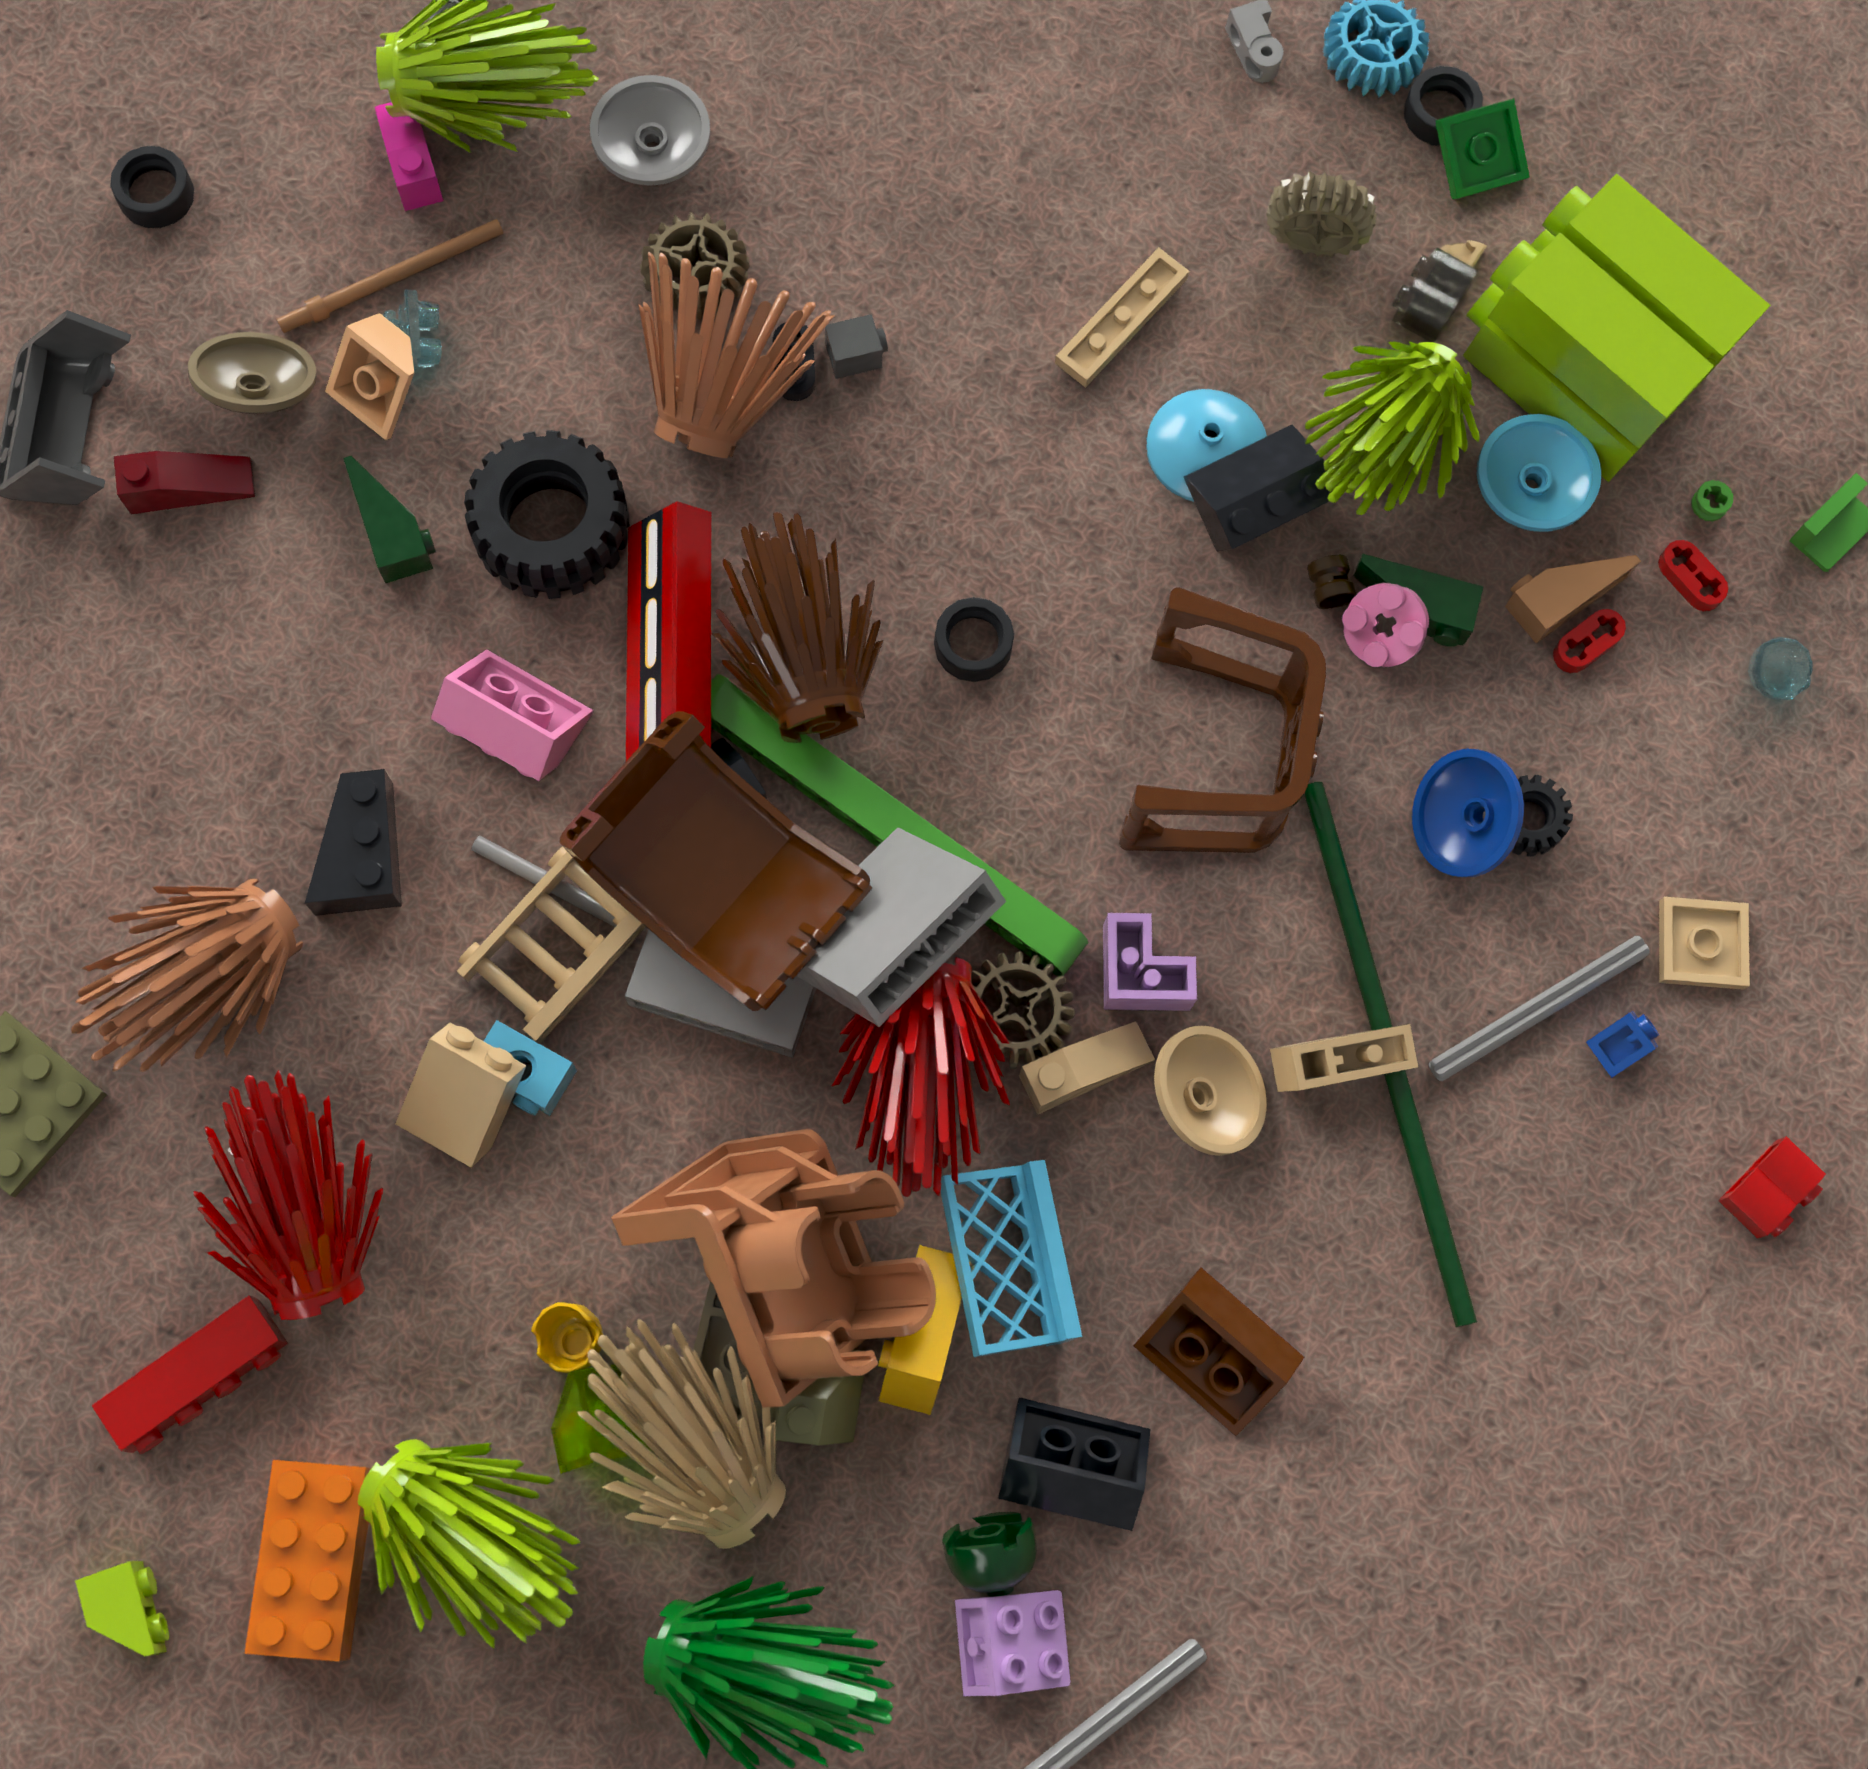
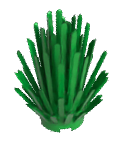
M751 1576L695 1603L682 1599L674 1600L661 1611L659 1616L666 1619L658 1633L657 1639L648 1637L643 1660L644 1680L646 1684L654 1686V1694L668 1699L706 1760L710 1749V1740L694 1716L726 1752L746 1769H757L754 1765L759 1766L760 1763L758 1756L739 1739L742 1733L788 1768H795L796 1766L792 1758L748 1725L828 1768L826 1758L820 1756L821 1752L817 1746L790 1733V1731L796 1729L847 1753H854L856 1750L865 1752L861 1743L835 1733L834 1728L852 1735L857 1734L859 1731L875 1735L871 1725L848 1718V1714L885 1725L892 1721V1715L889 1714L893 1710L892 1702L878 1698L877 1691L872 1689V1687L856 1683L862 1682L886 1690L894 1687L895 1685L889 1681L869 1676L873 1674V1670L871 1667L865 1666L880 1667L887 1661L809 1648L818 1647L821 1643L872 1649L878 1646L876 1641L852 1638L857 1630L754 1622V1619L802 1614L811 1611L813 1607L809 1604L777 1608L769 1606L819 1595L825 1588L823 1586L786 1593L788 1589L782 1590L786 1582L779 1581L739 1594L750 1588L754 1576Z

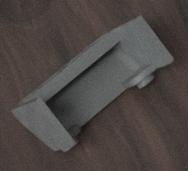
M66 310L23 344L14 364L0 438L1 497L19 501L78 505L104 488L105 480L91 475L90 467L82 464L81 460L93 394L98 392L102 386L107 387L111 383L115 372V365L111 363L112 355L130 342L131 334Z

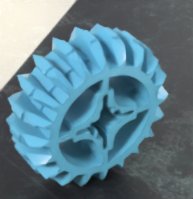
M1353 0L1352 4L1345 1L1340 7L1339 12L1335 11L1334 15H1332L1329 27L1326 28L1324 34L1323 56L1328 58L1327 70H1336V82L1348 79V91L1358 85L1362 87L1363 96L1369 92V89H1374L1378 98L1384 94L1385 89L1395 95L1399 91L1400 86L1407 88L1412 83L1413 78L1420 75L1424 66L1423 63L1426 62L1429 54V33L1424 32L1425 20L1416 19V8L1404 9V0L1397 4L1391 2V0ZM1354 30H1358L1359 35L1356 37V40L1349 42L1347 36ZM1403 47L1405 54L1395 60L1393 54L1396 52V49Z

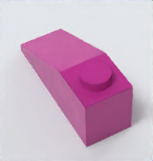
M392 102L374 106L404 210L408 211L444 201L421 123L409 116L391 117L385 107L392 105Z

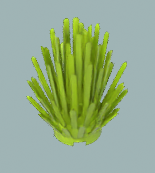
M433 0L398 32L381 33L380 38L385 41V46L376 48L380 90L388 89L392 105L385 107L391 117L409 116L471 153L469 145L462 142L459 135L447 129L446 126L482 141L485 139L518 152L514 144L501 140L505 138L501 132L503 130L501 123L518 128H526V123L497 114L547 119L546 117H572L567 111H560L558 109L478 101L552 104L554 99H571L570 96H585L586 93L582 88L548 87H590L599 80L590 69L578 70L576 62H568L572 59V54L593 53L597 50L596 45L589 44L591 42L590 39H578L575 36L583 34L587 29L585 27L567 29L563 25L547 27L549 21L547 19L540 20L542 17L540 13L553 10L556 3L499 17L513 10L514 6L508 4L463 22L486 11L488 2L487 0H462L425 22L449 1Z
M1410 341V345L1400 342H1388L1392 348L1397 350L1360 345L1354 347L1353 350L1362 354L1391 358L1356 361L1350 365L1352 369L1328 372L1322 376L1324 379L1331 380L1380 372L1376 375L1329 386L1324 392V397L1376 383V385L1350 401L1308 420L1305 424V429L1309 430L1334 418L1309 435L1305 441L1307 445L1313 443L1361 409L1368 407L1345 428L1329 438L1328 442L1320 447L1315 454L1322 458L1340 443V447L1325 460L1324 469L1326 472L1315 483L1318 489L1321 490L1326 486V489L1331 492L1327 497L1331 503H1336L1345 492L1351 494L1358 488L1355 491L1354 500L1362 494L1364 500L1356 510V514L1363 515L1367 512L1375 498L1378 501L1388 484L1391 483L1393 487L1388 494L1384 506L1385 511H1391L1398 497L1399 505L1405 501L1420 469L1422 475L1417 493L1422 494L1426 490L1438 439L1442 434L1437 493L1439 499L1443 497L1446 483L1450 482L1452 478V459L1457 464L1459 448L1463 452H1466L1468 448L1464 416L1472 437L1477 442H1479L1480 438L1469 404L1475 406L1471 395L1472 382L1470 372L1465 374L1463 368L1455 359L1458 354L1450 348L1433 342L1417 344Z
M417 1439L401 1442L394 1446L399 1452L391 1457L383 1466L377 1462L373 1465L363 1481L358 1496V1505L364 1509L365 1516L363 1518L371 1524L381 1595L387 1588V1584L392 1588L395 1581L391 1561L392 1556L417 1627L421 1633L425 1623L419 1608L421 1607L424 1616L428 1620H432V1609L419 1582L421 1576L414 1561L455 1631L461 1637L466 1636V1630L444 1592L466 1620L473 1625L492 1648H495V1639L479 1620L482 1619L494 1631L499 1630V1626L479 1603L480 1600L524 1643H526V1635H534L536 1629L541 1631V1621L521 1604L523 1602L530 1605L556 1627L564 1626L566 1619L572 1616L573 1610L557 1597L559 1595V1588L555 1584L568 1594L578 1595V1591L573 1587L572 1581L566 1577L567 1572L564 1567L571 1571L579 1569V1567L558 1555L562 1552L560 1545L518 1521L546 1535L551 1534L571 1545L580 1544V1540L557 1528L551 1521L476 1486L479 1485L530 1499H537L539 1494L534 1490L503 1483L500 1479L487 1476L545 1485L555 1480L548 1476L516 1472L519 1467L524 1465L520 1460L461 1457L486 1455L492 1450L489 1447L492 1443L431 1448L423 1441Z

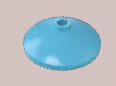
M1192 390L1175 396L1158 410L1147 434V457L1154 474L1167 489L1184 499L1194 502L1184 476L1266 437L1267 434L1258 415L1241 399L1218 390ZM1207 430H1212L1216 432L1218 436L1215 438L1207 437L1204 432Z
M1528 414L1506 421L1490 434L1478 457L1477 480L1485 501L1499 517L1525 530L1546 532L1565 528L1585 515L1594 503L1600 489L1601 466L1596 450L1589 439L1567 421L1544 414ZM1526 480H1534L1538 488L1529 487L1526 484Z

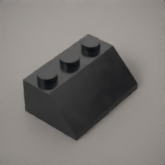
M1293 425L1274 432L1184 476L1187 487L1217 552L1232 550L1330 502L1327 497L1331 492L1326 489V486L1320 490L1315 484L1316 480L1326 472L1324 469V459L1320 458L1319 455H1315L1317 451L1311 444H1305L1306 439Z
M1019 1397L1004 1461L998 1499L1132 1531L1145 1491L1151 1429Z

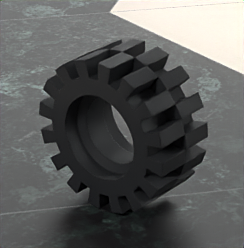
M1528 775L1520 776L1518 779L1523 801L1539 805L1545 813L1546 821L1544 827L1539 830L1521 828L1512 852L1514 854L1520 855L1524 851L1527 852V857H1533L1538 852L1542 855L1552 847L1554 848L1570 829L1568 825L1573 820V814L1568 813L1572 807L1571 801H1563L1562 797L1566 794L1565 790L1561 787L1556 792L1552 788L1556 782L1550 778L1546 783L1541 782L1542 776L1534 775L1531 780L1528 779Z

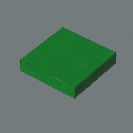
M1514 98L1435 120L1452 199H1459L1530 178Z

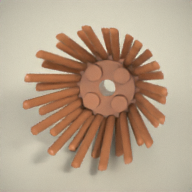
M648 252L654 320L647 303L643 302V307L639 305L658 411L654 433L673 444L675 443L676 436L679 435L678 440L687 444V449L720 458L733 457L738 440L760 420L814 363L815 360L805 362L787 380L805 358L806 350L835 315H830L831 311L827 310L821 313L820 316H817L773 372L816 306L815 302H808L802 310L794 311L767 354L760 356L790 294L786 290L781 291L772 306L768 301L761 302L738 351L736 346L757 288V281L753 278L748 279L745 282L721 352L734 301V292L731 289L723 290L715 319L723 272L719 267H714L710 275L700 334L695 333L699 280L695 276H691V262L687 258H683L680 269L675 362L672 270L668 266L666 255L661 252L659 254V297L657 264L653 254Z

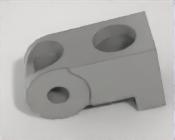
M1257 0L1230 9L1225 30L1246 74L1252 80L1260 83L1269 82L1275 78L1284 53L1281 43L1271 36L1267 26L1272 12L1267 0Z

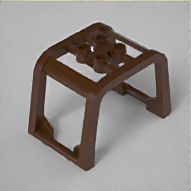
M1176 587L1171 591L1167 605L1164 608L1162 621L1157 630V636L1153 645L1151 659L1207 673L1274 696L1281 703L1284 710V726L1273 795L1197 792L1137 784L1132 797L1129 816L1126 815L1121 828L1119 844L1126 851L1255 853L1269 847L1281 835L1289 811L1302 799L1310 777L1312 778L1317 762V752H1314L1316 738L1320 735L1324 712L1321 711L1326 679L1325 657L1318 643L1303 631ZM1209 625L1293 653L1282 676H1278L1174 637L1177 628L1186 630ZM1150 814L1257 816L1264 818L1257 831L1249 833L1164 828L1147 817Z

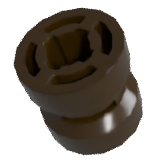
M1345 555L1325 556L1312 561L1307 566L1309 579L1316 586L1313 595L1317 608L1330 609L1349 604L1357 595L1353 582L1348 580L1347 575L1350 571V566Z

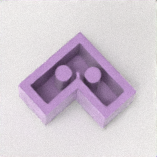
M1149 913L1107 914L1103 924L1104 1010L1190 1011L1197 1000L1196 957L1152 956V918Z

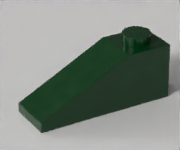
M352 456L343 458L374 558L385 584L433 569L429 555L436 553V549L429 529L421 531L415 516Z
M1362 554L1353 574L1358 581L1366 587L1378 583H1391L1413 590L1422 599L1428 611L1429 628H1427L1426 636L1433 637L1436 643L1443 646H1464L1474 629L1483 586Z

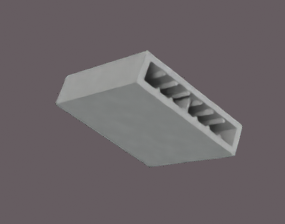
M900 828L892 832L858 865L869 875L870 885L873 889L853 912L847 910L844 914L846 920L823 946L818 944L814 948L817 953L797 975L800 979L878 1027L1006 902L986 870Z
M648 930L625 993V999L629 1006L793 1058L816 988L797 976L793 980L788 978L784 982L787 987L767 1010L752 1011L681 958L654 933Z

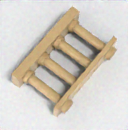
M563 846L549 860L548 865L551 869L481 945L477 942L473 943L459 959V963L462 966L457 970L467 982L478 972L526 1015L524 1020L528 1022L523 1031L539 1044L545 1040L646 928L584 872ZM566 875L614 917L613 922L617 926L606 938L601 934L596 937L549 895ZM536 908L585 949L583 954L587 959L576 971L572 967L566 969L519 927ZM507 940L556 982L554 987L558 991L547 1003L543 1000L537 1002L490 960Z

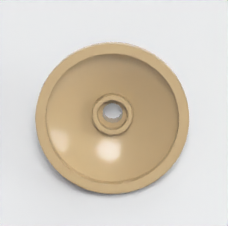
M1209 1026L1186 1028L1173 1035L1164 1044L1155 1066V1091L1161 1111L1174 1132L1194 1149L1210 1155H1230L1249 1146L1257 1138L1263 1127L1266 1117L1267 1099L1261 1073L1245 1047L1228 1033Z

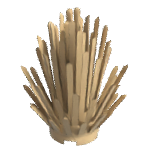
M641 1319L637 1320L638 1329L672 1379L655 1360L642 1340L628 1326L626 1335L629 1338L630 1344L625 1348V1351L617 1349L606 1335L600 1336L598 1344L622 1372L621 1378L594 1349H591L587 1354L590 1360L589 1363L608 1386L593 1373L589 1375V1383L587 1385L658 1456L656 1457L604 1411L596 1409L595 1415L608 1428L588 1412H577L582 1419L655 1477L651 1481L599 1453H590V1458L593 1461L624 1476L625 1482L631 1484L628 1485L621 1481H614L602 1488L642 1502L644 1504L640 1505L641 1510L662 1516L656 1517L632 1512L625 1516V1518L658 1525L663 1529L705 1535L708 1540L721 1549L739 1546L755 1537L750 1529L757 1525L767 1513L774 1519L784 1502L786 1488L785 1484L776 1474V1422L774 1421L771 1424L770 1407H762L763 1450L751 1383L748 1375L742 1380L733 1347H729L727 1356L742 1413L740 1420L737 1417L721 1370L714 1368L713 1374L723 1402L695 1349L692 1352L681 1330L675 1323L672 1324V1333L684 1357H679L674 1347L669 1344L665 1345V1347L662 1345L661 1347L645 1322Z

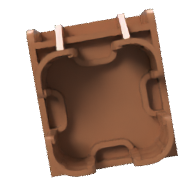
M809 1129L724 1142L611 1217L623 1246L695 1238L703 1257L705 1273L715 1287L737 1342L739 1358L749 1372L763 1408L784 1407L818 1378L861 1376L868 1373L878 1364L874 1352H851L866 1339L902 1337L916 1333L927 1324L935 1308V1282L927 1262L919 1257L872 1262L856 1223L858 1220L893 1217L903 1210L904 1200L895 1181L888 1174L879 1170L838 1175L826 1143L819 1134Z

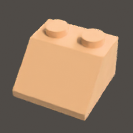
M380 313L347 325L325 390L327 394L385 440L392 437L414 375L410 337Z

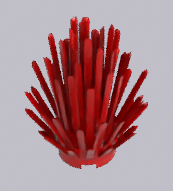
M955 957L954 965L943 963L880 1027L855 1013L840 1032V1034L849 1035L839 1048V1053L848 1051L859 1035L831 1087L839 1085L844 1075L850 1073L856 1060H860L844 1095L843 1104H847L852 1100L879 1039L868 1070L873 1076L855 1150L863 1146L865 1134L869 1131L871 1122L875 1121L868 1154L869 1162L873 1163L877 1156L883 1124L877 1170L883 1172L887 1147L886 1163L888 1165L893 1164L892 1179L899 1186L905 1118L901 1193L905 1197H909L912 1191L917 1192L921 1189V1177L924 1188L928 1189L932 1186L936 1097L937 1115L933 1190L937 1196L940 1195L942 1168L948 1166V1156L950 1154L952 1181L958 1185L954 1072L962 1154L965 1165H971L968 1118L973 1151L979 1155L981 1153L969 1061H973L980 1086L985 1092L989 1091V1084L977 1049L978 1047L1001 1101L1008 1106L1010 1105L1000 1076L1003 1077V1074L996 1061L997 1059L1005 1062V1057L992 1032L996 1034L1001 1043H1010L972 986L971 965L958 957Z
M278 1070L274 1079L279 1095L276 1093L271 1094L267 1081L262 1080L257 1085L254 1076L248 1075L244 1079V1084L251 1107L245 1108L243 1106L239 1089L230 1086L229 1097L235 1114L231 1104L222 1103L227 1120L224 1119V1123L230 1136L228 1144L235 1158L234 1162L237 1172L252 1203H249L214 1130L208 1126H205V1132L215 1154L211 1155L237 1206L229 1197H224L223 1203L237 1223L230 1225L202 1192L194 1191L193 1194L203 1206L197 1207V1209L205 1217L204 1219L216 1231L215 1236L245 1266L240 1265L230 1256L223 1257L215 1250L206 1253L267 1297L271 1302L274 1315L279 1313L281 1320H297L322 1314L320 1306L326 1305L340 1297L343 1305H346L364 1292L365 1286L360 1271L380 1217L377 1214L383 1195V1188L375 1191L358 1244L370 1176L372 1153L364 1157L365 1141L362 1139L357 1144L352 1187L347 1189L343 1229L344 1164L342 1162L336 1164L330 1097L328 1095L323 1101L324 1115H321L318 1120L320 1150L315 1114L313 1111H308L306 1096L302 1093L298 1094L295 1078L292 1073L288 1074L286 1079L287 1086H284L281 1073Z

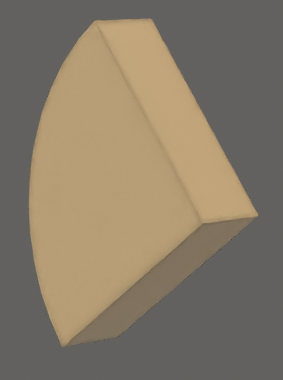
M1476 241L1452 245L1447 244L1434 254L1431 263L1465 282L1487 246Z

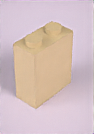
M449 1023L429 1039L395 1124L472 1168L491 1150L527 1065L514 1059L508 1051L495 1048L475 1037L469 1029Z

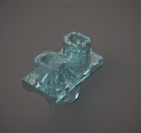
M405 289L404 303L398 307V320H396V312L393 310L384 311V317L410 337L415 374L417 366H438L442 355L440 339L420 338V330H437L439 325V305L418 301L417 290Z

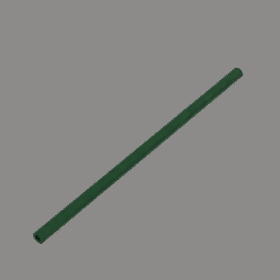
M1313 782L1307 785L1304 795L1371 1030L1393 1027L1323 782ZM1406 1070L1386 1073L1384 1077L1455 1327L1477 1323Z

